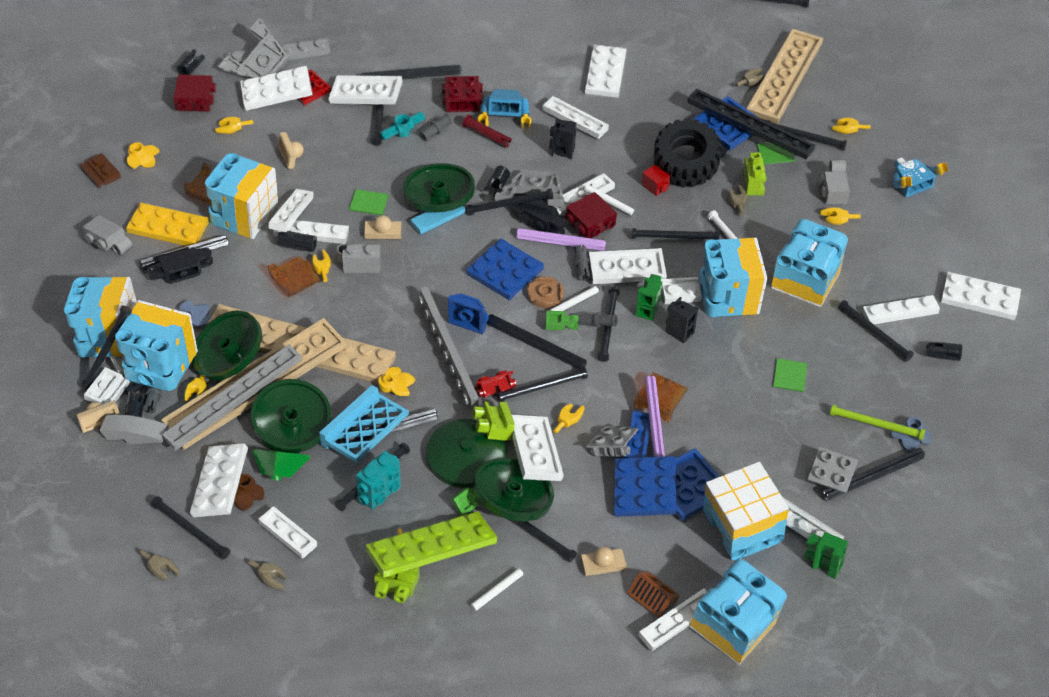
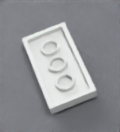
M602 45L593 46L585 94L619 98L626 57L625 48Z
M307 66L240 81L246 111L312 95Z
M337 75L329 96L330 104H395L403 82L402 76Z
M662 248L589 252L593 284L644 282V278H649L651 274L659 275L662 277L661 279H666L667 277Z
M948 272L941 303L1015 320L1021 289Z
M512 415L515 423L512 437L523 479L562 481L564 475L548 417Z
M245 443L208 447L190 514L193 517L227 515L231 513L248 450Z

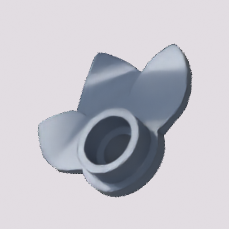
M187 300L179 307L180 311L191 314L194 326H205L211 318L208 316L209 304L194 306L190 300Z
M911 417L904 424H900L911 428L914 427V429L918 430L924 429L922 420L917 417ZM927 430L925 431L923 441L917 437L892 431L891 434L892 438L902 440V445L907 451L917 449L920 443L930 445L932 439L930 432Z

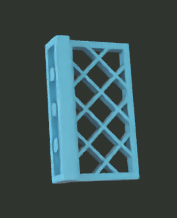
M371 385L319 432L321 446L326 449L331 447L357 463L409 415V411L379 394L378 388ZM379 401L386 405V407L374 408ZM397 411L400 413L398 416L389 417V412ZM387 413V417L375 419V414ZM364 415H373V419L361 420ZM388 423L385 428L376 429V424ZM374 425V429L362 431V426ZM359 426L360 431L348 432L351 427ZM375 435V438L372 440L363 441V436ZM360 437L361 442L349 443V438ZM346 438V443H336L338 439ZM361 447V450L356 455L349 450V448Z

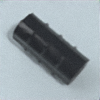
M291 230L279 232L277 245L294 248L295 250L314 252L317 246V236L292 232Z

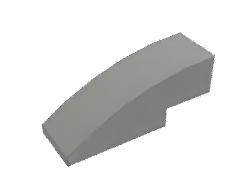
M106 415L100 431L106 440L124 439L127 444L162 443L164 440L162 434L168 430V425L155 420L130 415Z

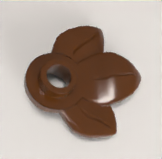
M242 474L234 501L239 510L246 511L251 508L254 500L264 499V489L255 483V479L252 476Z

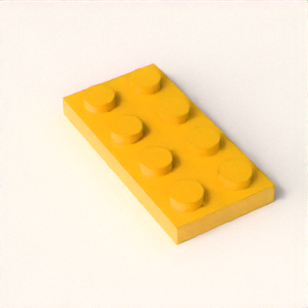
M140 203L126 230L127 233L188 246L199 242L209 220L208 217Z

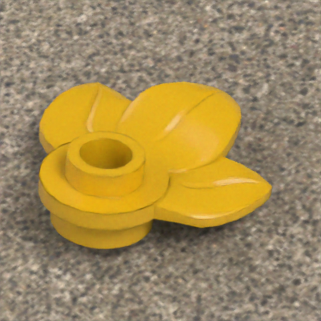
M139 142L132 143L128 149L127 163L133 169L139 165L144 168L154 167L156 164L154 155L158 154L160 150L153 145L143 146Z
M399 367L388 368L385 375L380 376L378 379L380 390L387 393L393 392L398 396H409L410 393L407 387L415 382V378L411 374L401 372Z

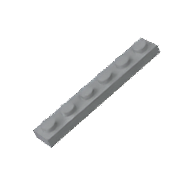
M327 38L280 45L289 60L330 54ZM254 49L228 53V56L242 64Z

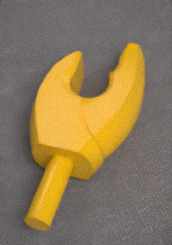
M227 117L219 122V125L222 127L215 128V132L232 134L241 130L242 126L254 123L253 120L241 121L238 117Z
M841 118L837 121L839 126H832V130L841 134H851L858 132V129H870L871 125H860L859 121L853 118Z
M837 207L820 211V215L828 216L825 220L832 225H841L847 223L848 219L861 218L860 214H848V210Z
M322 250L323 260H317L314 254L312 267L318 275H322L323 282H327L326 274L329 272L331 259L328 253Z
M200 375L199 378H195L186 386L184 391L185 402H188L193 393H197L198 397L207 391L205 377Z
M573 404L563 407L558 415L557 421L559 424L553 432L557 434L562 427L568 428L581 419L585 407L582 405L575 413H570Z

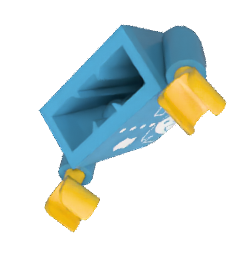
M495 89L492 94L483 99L482 114L478 116L479 122L485 121L486 126H488V114L523 116L520 127L523 129V124L527 123L530 128L531 118L528 117L530 115L529 102L520 95L518 90Z
M899 158L895 161L896 169L893 174V186L900 188L905 198L930 189L934 186L936 175L941 176L944 172H948L947 163L943 162L935 167H930L918 159L906 162L903 158Z

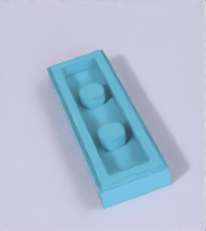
M461 206L447 212H425L411 219V225L421 235L464 214L465 207Z

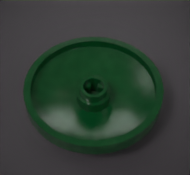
M448 163L430 164L416 169L407 176L403 184L404 197L411 206L418 210L434 213L447 212L460 208L471 200L475 192V181L472 174L461 166Z
M240 310L229 311L213 319L204 327L196 339L198 352L192 360L194 368L203 377L215 381L230 378L241 372L254 359L260 348L262 329L259 322L250 313Z
M297 379L280 380L268 385L257 395L251 409V423L256 436L263 444L279 452L299 453L313 448L321 442L319 432L331 422V407L324 393L313 384Z
M454 420L439 427L430 437L426 451L427 463L432 473L442 482L458 488H473L474 477L478 468L483 463L491 459L506 458L507 448L505 441L487 439L486 433L477 432V420Z
M491 459L478 468L474 477L473 489L478 500L488 510L505 519L521 522L537 520L547 514L554 500V490L550 481L523 479L517 459Z

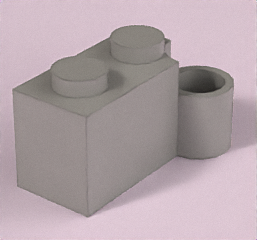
M845 159L830 160V172H822L819 175V184L822 185V197H825L826 204H847L850 190L846 176Z
M100 215L83 226L86 241L98 246L101 250L107 251L112 247L114 252L120 256L132 248V243L125 236L123 228Z
M340 244L337 246V261L343 264V273H380L381 246L379 244Z

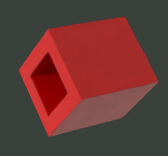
M653 165L642 173L641 185L655 196H658L668 190L670 175L657 165Z

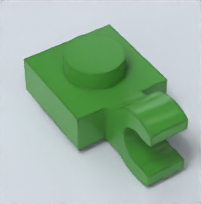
M547 311L546 330H565V326L572 330L578 329V315H566V311Z
M464 488L450 499L459 516L466 515L478 506L476 501L478 498L473 488Z

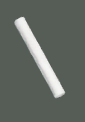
M588 184L584 190L590 194L596 192L605 202L631 216L635 210Z
M594 286L549 311H564L597 294L599 290Z
M519 568L473 602L470 605L474 611L480 609L523 576L522 570Z

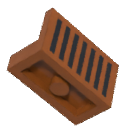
M649 571L639 572L627 591V594L659 618L662 617L668 605L676 603L680 597L678 593Z

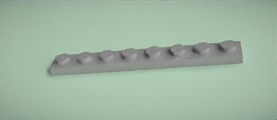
M428 287L420 288V296H418L419 305L424 307L425 318L431 322V331L437 336L438 347L443 349L444 360L450 364V373L456 377V386L463 393V402L469 406L472 412L474 406L479 407V397Z
M288 344L162 434L163 438L176 451L302 361L301 355Z

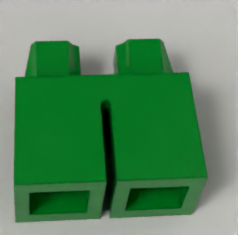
M651 274L649 278H644V286L640 287L638 291L635 316L651 321L654 320L660 305L663 284L661 276Z
M827 532L822 537L811 533L807 540L806 546L808 548L804 558L813 562V569L825 568L829 570L828 576L836 579L844 564L848 541Z

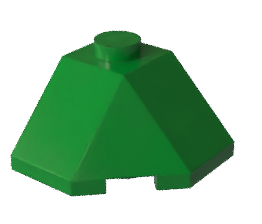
M253 449V455L261 474L270 475V480L282 481V477L290 478L310 457V455Z

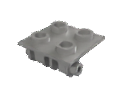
M629 426L621 428L603 427L589 442L587 448H591V454L595 456L616 455L625 457L630 454V447L627 446V443L638 431V428H630Z
M820 447L808 480L847 493L858 460Z

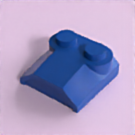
M462 293L450 295L448 297V323L483 335L489 316L480 300Z

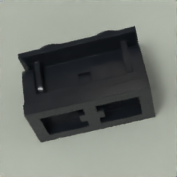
M556 119L555 125L551 126L550 136H553L549 143V149H552V156L556 152L558 156L568 157L569 159L573 158L577 122Z
M679 297L675 302H671L667 308L666 333L684 344L695 333L699 308L681 301L682 297Z

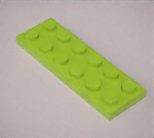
M479 511L366 544L365 551L384 578L497 543V536Z

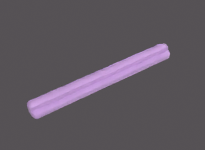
M518 228L516 234L517 239L571 247L581 245V248L584 245L586 249L604 251L606 247V241L522 228Z
M655 376L645 377L653 453L654 457H665Z

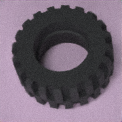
M684 118L683 121H680V119L675 120L673 124L670 122L656 136L654 165H657L670 175V181L673 185L680 184V187H686V185L695 187L698 183L702 185L706 183V179L710 180L713 177V174L717 172L720 165L722 146L719 135L715 134L716 131L712 127L709 128L708 124L705 122L700 123L697 119L692 121L689 118ZM688 145L699 149L703 155L694 160H683L676 157L672 151L679 146Z

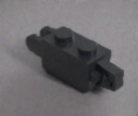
M536 200L509 206L518 213V220L535 228L537 231L565 234V220L558 217L557 208L548 205V203Z
M192 247L158 257L159 263L147 267L149 279L164 278L166 283L173 284L199 276L202 272L201 268L213 264V258L210 257L212 252L207 247L198 250Z

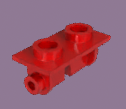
M503 370L496 373L494 377L484 376L479 378L474 386V389L479 388L477 390L478 396L486 398L497 394L496 386L502 392L513 389L516 386L515 379L510 378L513 371L507 372Z

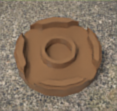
M547 276L538 277L528 285V300L540 308H553L563 301L564 287L555 278Z

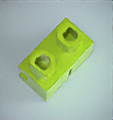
M759 152L750 153V157H745L743 178L747 196L764 195L765 193L764 183L767 179L763 157H761Z
M486 401L483 407L474 406L472 419L477 420V432L486 433L487 439L511 441L515 423L507 402H499L498 407L489 406V403Z
M417 567L384 578L377 571L374 577L375 597L384 599L387 593L391 592L395 593L394 600L396 602L404 604L408 596L412 597L420 577V568Z

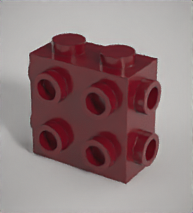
M178 75L174 93L175 110L210 112L211 105H214L213 93H216V83H213V77L210 75Z
M479 76L445 77V84H442V94H445L442 95V105H446V112H480V105L483 103V94H480L483 93V84L479 83Z
M596 192L586 195L566 206V221L585 238L597 237L600 233L612 229L616 225L617 212Z

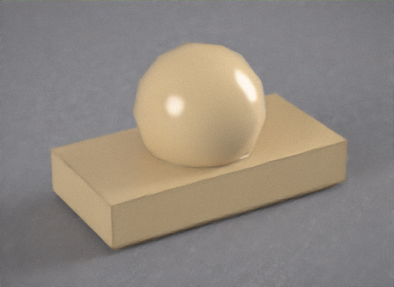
M282 132L279 134L278 148L287 168L294 169L296 158L302 156L304 149L299 142H290L287 133Z
M384 215L378 216L375 221H365V239H401L402 222L391 221L389 217Z
M113 400L105 404L92 402L87 406L86 411L76 415L80 428L85 433L101 427L106 415L120 414L117 404Z
M600 547L595 553L581 555L585 576L626 570L627 567L622 549L612 550L608 547Z

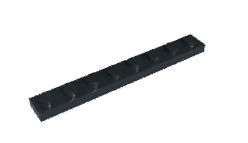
M697 88L687 99V103L805 160L815 150V144Z

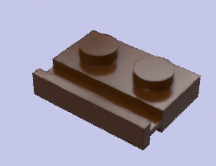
M102 153L86 160L87 162L84 164H79L80 169L98 189L103 184L107 185L121 178L120 172Z

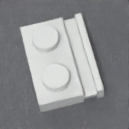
M698 277L661 279V282H663L662 294L664 304L675 302L679 297H682L681 301L687 303L702 301Z
M105 367L84 394V399L91 403L100 402L105 404L113 400L116 402L124 392V388L130 384V381L123 377L122 374Z

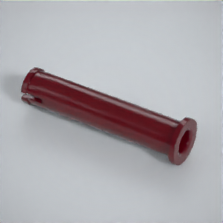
M467 115L463 120L462 126L464 128L468 127L506 148L509 147L507 142L511 143V137L471 118V115Z

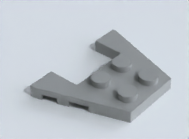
M259 18L250 30L262 40L242 64L227 55L218 66L221 71L252 79L279 72L289 58L265 26L262 19Z
M521 170L511 179L510 185H505L501 193L497 192L495 194V201L513 198L515 193L529 195L552 188L554 198H548V205L564 206V197L557 172Z

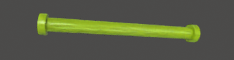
M834 404L830 412V416L838 415L914 436L923 441L926 431L925 429L918 430L838 408Z

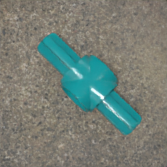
M418 112L410 117L405 114L397 115L394 119L395 121L391 123V127L380 132L381 139L387 140L394 135L402 138L409 136L410 131L414 129V125L425 120L424 113Z

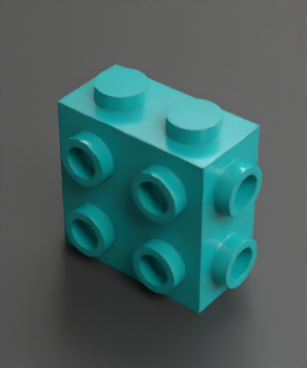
M383 451L356 474L357 498L362 505H367L373 510L378 505L383 504L391 493H395L400 488V461L395 455Z

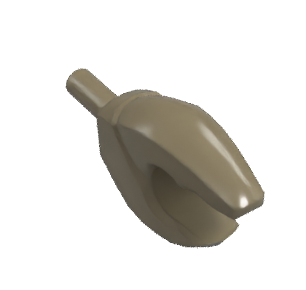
M756 68L747 71L742 80L735 83L736 87L743 84L746 86L760 84L764 79V74L756 75L760 74L762 69Z
M738 185L739 195L734 194L733 189H731L728 198L730 204L735 209H739L740 215L743 216L747 194L743 187Z
M143 549L140 551V554L148 560V568L155 577L161 580H168L167 575L162 571L163 569H168L176 576L180 575V571L170 559L156 554L151 556Z
M249 560L248 564L258 570L257 573L264 584L274 589L284 590V586L276 579H273V577L277 576L286 580V575L280 567L271 563H263L261 566L255 561Z

